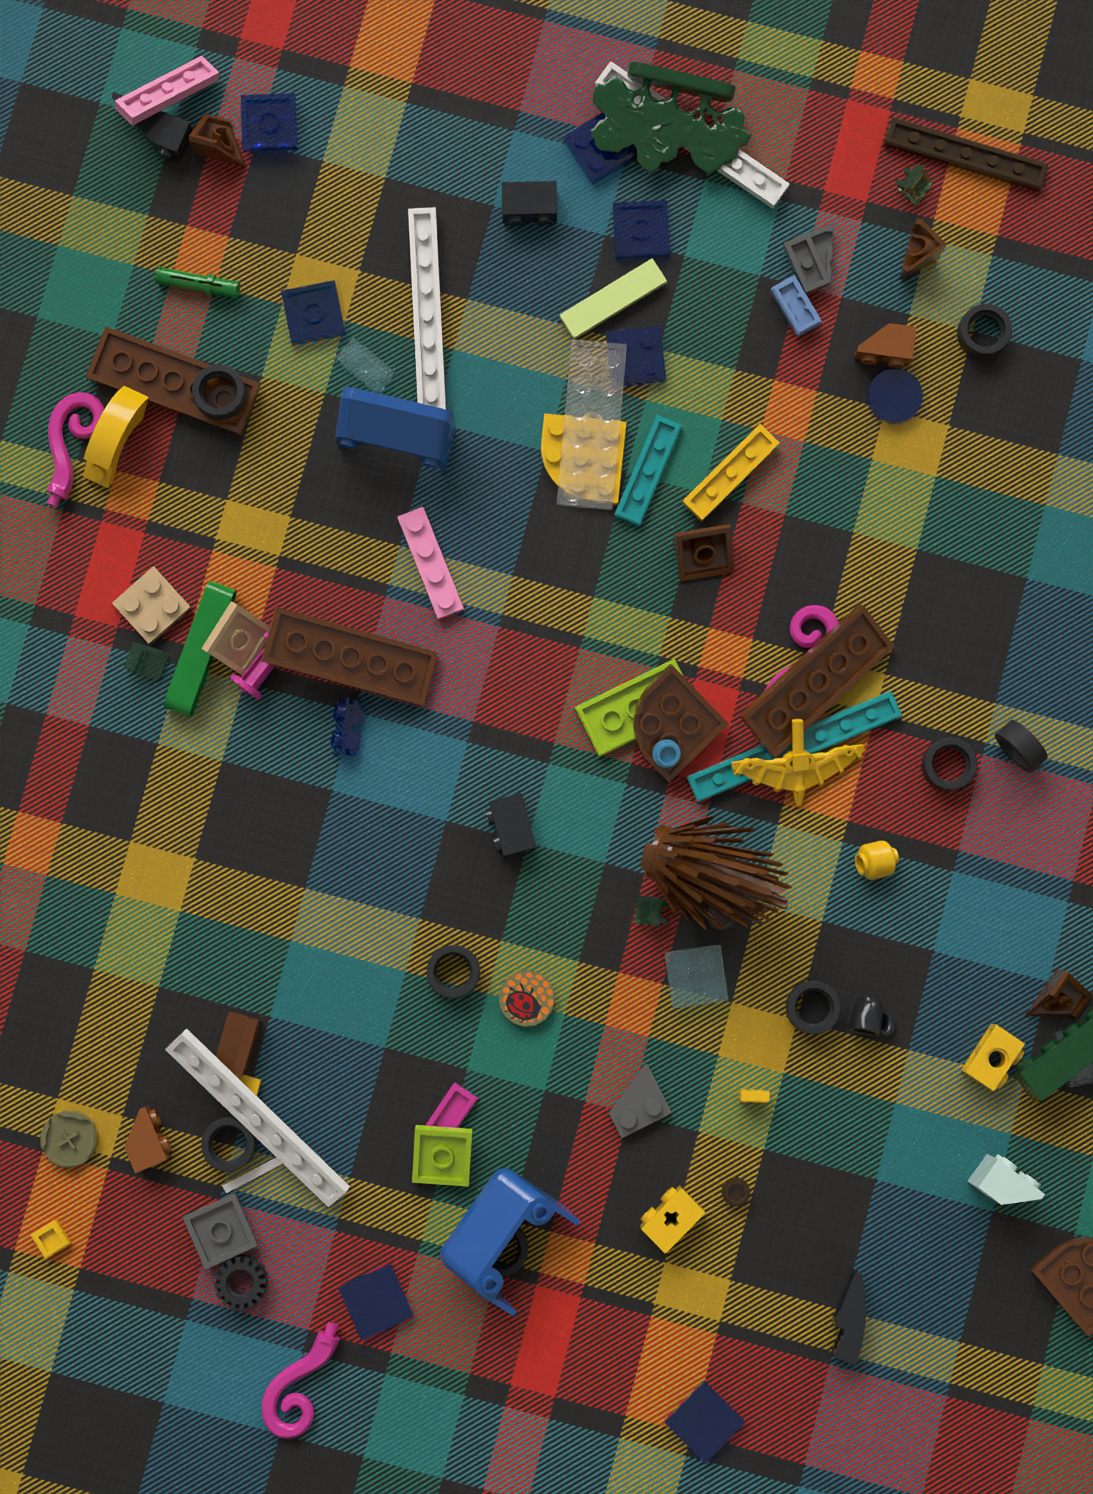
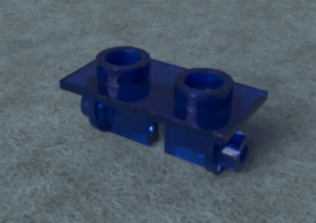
M349 698L338 699V703L334 706L333 719L336 720V725L330 740L333 755L344 754L345 751L346 756H356V751H359L361 731L351 730V725L361 726L363 706H361L360 700H350L349 704Z

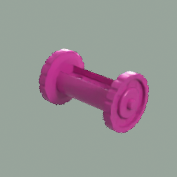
M267 631L263 635L266 640L269 633ZM264 648L241 677L232 674L230 677L231 680L241 687V691L244 693L248 692L257 700L262 698L257 689L275 667L274 665L261 662Z

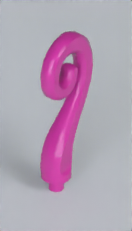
M78 392L66 396L56 405L50 416L48 440L55 470L46 491L51 494L47 504L54 508L58 507L60 500L67 501L73 486V467L63 438V425L66 417L75 408L85 407L89 409L93 414V422L90 426L82 427L79 415L73 414L69 419L68 428L75 437L90 439L99 418L105 410L100 400L89 393Z
M818 605L806 606L793 616L790 623V635L799 646L810 648L821 640L822 634L819 630H814L810 635L803 634L801 627L806 620L817 619L821 621L826 628V634L839 622L834 613L826 607ZM789 666V667H787V668L781 670L779 673H777V674L770 680V682H769L768 685L766 686L765 690H767V689H768L779 677H781L791 666Z
M328 1322L325 1331H318L310 1352L281 1371L266 1388L261 1406L262 1417L268 1430L275 1436L286 1439L295 1438L304 1434L312 1424L314 1417L313 1405L305 1395L291 1393L281 1403V1410L283 1412H288L294 1406H298L301 1409L302 1416L296 1423L287 1424L281 1421L276 1412V1405L280 1394L288 1385L316 1371L328 1362L340 1340L335 1335L338 1329L337 1324Z

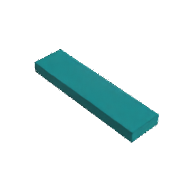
M656 415L614 517L640 527L682 428L681 424Z

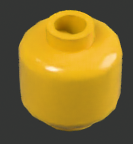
M886 841L864 844L855 855V866L858 873L864 875L869 880L892 875L895 872L896 864L899 862L896 849L892 848Z

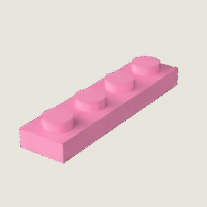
M200 56L115 100V109L133 126L219 80V72L203 56Z
M421 507L398 516L399 523L438 620L463 611V605L424 508Z

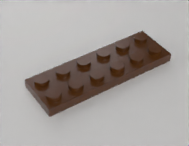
M105 326L85 376L90 381L117 391L126 386L149 397L148 402L239 436H242L261 387L260 383L241 376L247 390V400L244 408L237 416L228 420L217 421L208 418L197 407L193 399L192 386L195 377L201 370L211 366L210 364ZM215 377L205 385L203 390L204 399L211 407L217 409L225 408L234 401L236 388L228 378Z
M858 604L751 703L739 717L768 754L776 758L792 743V720L802 719L803 731H805L894 648V645L865 606Z
M275 607L261 662L424 706L438 652Z

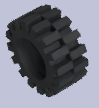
M237 1255L228 1259L219 1268L215 1276L216 1283L214 1284V1289H217L216 1295L223 1300L221 1303L225 1306L228 1304L231 1309L240 1308V1310H245L247 1307L251 1308L265 1294L266 1287L268 1286V1274L263 1269L264 1265L262 1263L259 1264L256 1258H249L248 1255L238 1257ZM243 1271L250 1275L252 1287L248 1292L238 1293L233 1290L231 1277L234 1273Z

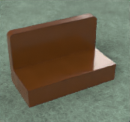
M229 1012L216 1057L233 1074L244 1076L249 1066L262 1020Z

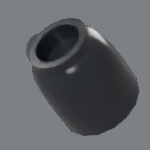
M859 997V1001L856 1002L853 1009L850 1030L867 1036L881 1035L889 1037L896 1030V1022L890 1013L883 1010L880 1000L871 997ZM883 1017H884V1019H885V1029H884V1030H881L882 1020H883Z

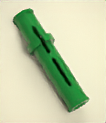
M160 266L156 271V284L205 292L207 296L216 294L233 297L234 299H237L239 296V281L217 278L214 274L205 276Z

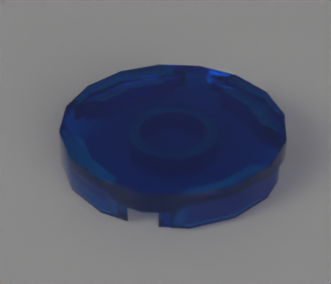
M897 368L885 370L878 374L870 384L867 393L868 406L873 415L889 424L905 423L913 418L921 407L923 399L922 388L916 377L906 370Z

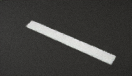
M276 1157L223 1185V1188L228 1193L283 1163Z

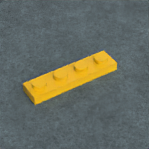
M759 424L682 501V504L702 522L780 443Z

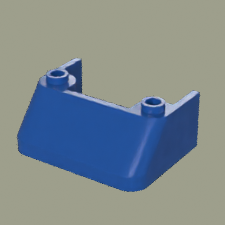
M344 387L340 401L335 439L340 448L356 449V446H361L365 443L413 454L422 460L421 464L423 466L437 468L439 465L440 471L446 472L456 428L453 413L446 409L357 388Z
M502 1168L492 1175L442 1246L440 1259L451 1272L479 1295L514 1316L517 1311L499 1293L503 1286V1278L492 1267L524 1220L533 1225H543L551 1219L555 1212L575 1225H578L580 1220L565 1205L511 1169Z

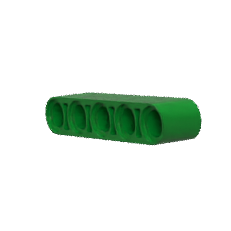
M213 581L208 582L164 701V709L187 717H192L214 660L213 656L201 648L230 602H235L236 589Z

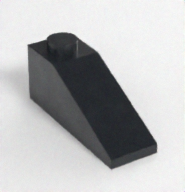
M116 92L112 94L114 103L115 100L123 97V95ZM159 111L133 125L154 150L157 151V155L170 161L172 158L179 161L182 160L189 144V135L193 131L190 122L163 111Z

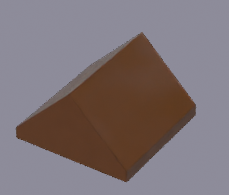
M730 524L674 534L672 541L680 582L734 573Z

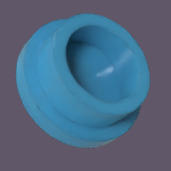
M661 740L654 746L652 756L657 765L663 768H670L678 763L681 751L674 741Z

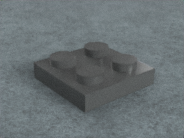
M236 1192L183 1216V1220L205 1270L259 1245Z

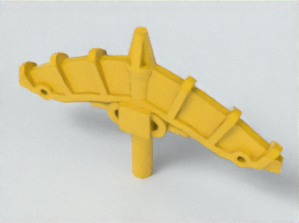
M794 719L792 720V751H787L782 758H774L773 760L745 758L744 760L731 762V768L734 775L739 776L743 774L752 779V784L756 786L763 783L773 787L775 792H779L781 789L792 791L796 806H802L805 789L816 784L822 786L824 785V780L837 772L840 774L844 773L843 768L856 758L860 760L863 757L864 745H843L842 747H835L826 753L811 754L808 751H804L803 720Z

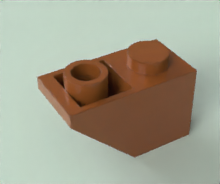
M887 324L858 346L854 353V359H861V363L874 365L877 362L888 363V366L891 368H904V366H908L913 359L917 327Z
M150 1105L139 1110L124 1146L135 1173L171 1158L172 1145L167 1135H162L159 1125L162 1124L160 1116L156 1109H151Z

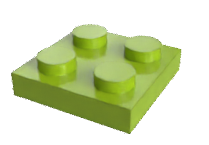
M416 1125L412 1183L469 1187L473 1129Z

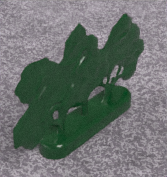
M631 62L628 67L627 76L630 80L643 84L640 89L636 91L628 89L626 84L616 76L607 79L604 84L598 83L595 85L592 102L605 114V119L598 121L590 132L595 139L596 147L601 151L619 153L623 148L634 144L637 148V161L649 174L658 169L661 162H669L675 159L680 147H687L695 165L707 174H712L719 170L723 164L730 163L733 159L737 158L739 147L746 146L751 138L750 133L744 128L745 116L741 109L732 107L718 113L710 104V100L727 103L734 99L736 87L730 83L646 63ZM653 86L672 91L671 97L667 100L654 101L651 98L649 88ZM679 93L700 97V107L691 112L680 110L676 104ZM641 96L640 102L635 104V97ZM705 110H707V115L711 116L712 114L715 124L712 127L708 126L704 120ZM700 112V118L694 119L695 113ZM718 116L723 117V123H719Z

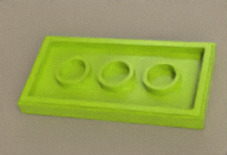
M675 659L575 707L598 757L604 756L635 740L633 717L637 702L646 687L669 664H672L682 675Z

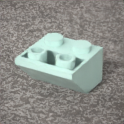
M987 1154L967 1181L987 1197L1001 1205L1042 1199L1045 1195L1038 1189L1041 1185L1040 1183L1021 1171L1017 1174L1015 1172L1017 1166L998 1154L996 1157Z

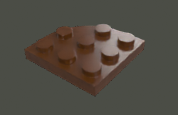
M669 664L643 691L637 702L633 717L634 737L639 750L646 760L668 782L673 780L729 725L672 664ZM661 740H672L680 748V759L673 767H660L653 759V748Z
M1080 1237L1056 1246L1030 1270L1084 1334L1089 1337L1093 1334V1237Z

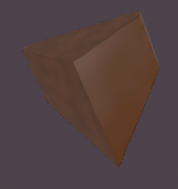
M205 113L189 135V142L194 154L247 168L231 126L232 120Z
M917 218L912 227L899 276L900 279H906L938 261L947 245L922 219Z
M1056 970L1025 1016H1074L1078 1018L1093 995L1069 972Z

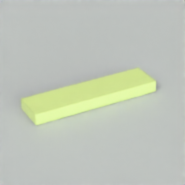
M652 258L559 315V318L573 340L662 287L667 283V280Z

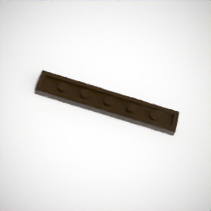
M894 117L891 118L883 144L886 147L1040 192L1049 165V163Z

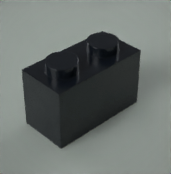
M557 181L502 182L503 223H508L510 226H522L524 222H535L537 225L546 226L552 224V222H557Z
M522 793L489 801L490 808L485 810L489 825L495 824L498 835L493 836L496 851H502L503 856L506 857L536 849Z

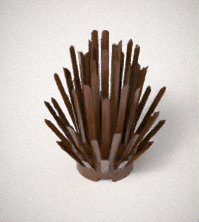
M715 815L674 828L660 825L654 830L657 836L652 844L646 843L641 859V869L646 871L645 878L655 882L675 915L677 913V906L689 922H691L690 913L706 931L704 919L694 907L719 929H723V926L699 904L702 901L748 928L747 923L741 920V917L734 914L733 911L757 924H762L759 918L750 913L770 922L769 917L761 913H766V909L778 913L776 907L781 909L788 908V899L778 894L783 893V888L791 889L792 886L778 881L779 878L777 876L768 874V872L786 876L789 874L788 872L739 860L744 859L777 867L783 866L779 861L757 857H771L774 853L717 844L741 843L744 841L743 838L697 837L751 832L754 830L753 827L738 828L734 827V825L728 826L729 823L727 822L698 827L708 824L714 819Z

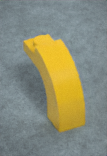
M123 386L113 396L99 418L84 456L87 462L83 477L106 488L113 483L121 451L133 429L143 420L149 397L126 386Z

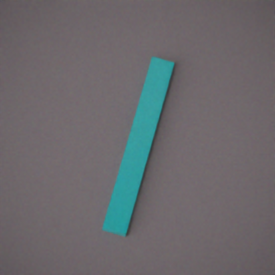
M892 691L811 724L804 731V751L815 754L902 717ZM792 743L776 758H782L787 751H792ZM761 745L686 778L698 803L752 780L743 774L739 776L734 775L731 762L744 760L745 758H759L763 760H773L774 758Z

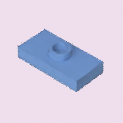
M795 275L770 289L797 337L821 325L822 321Z

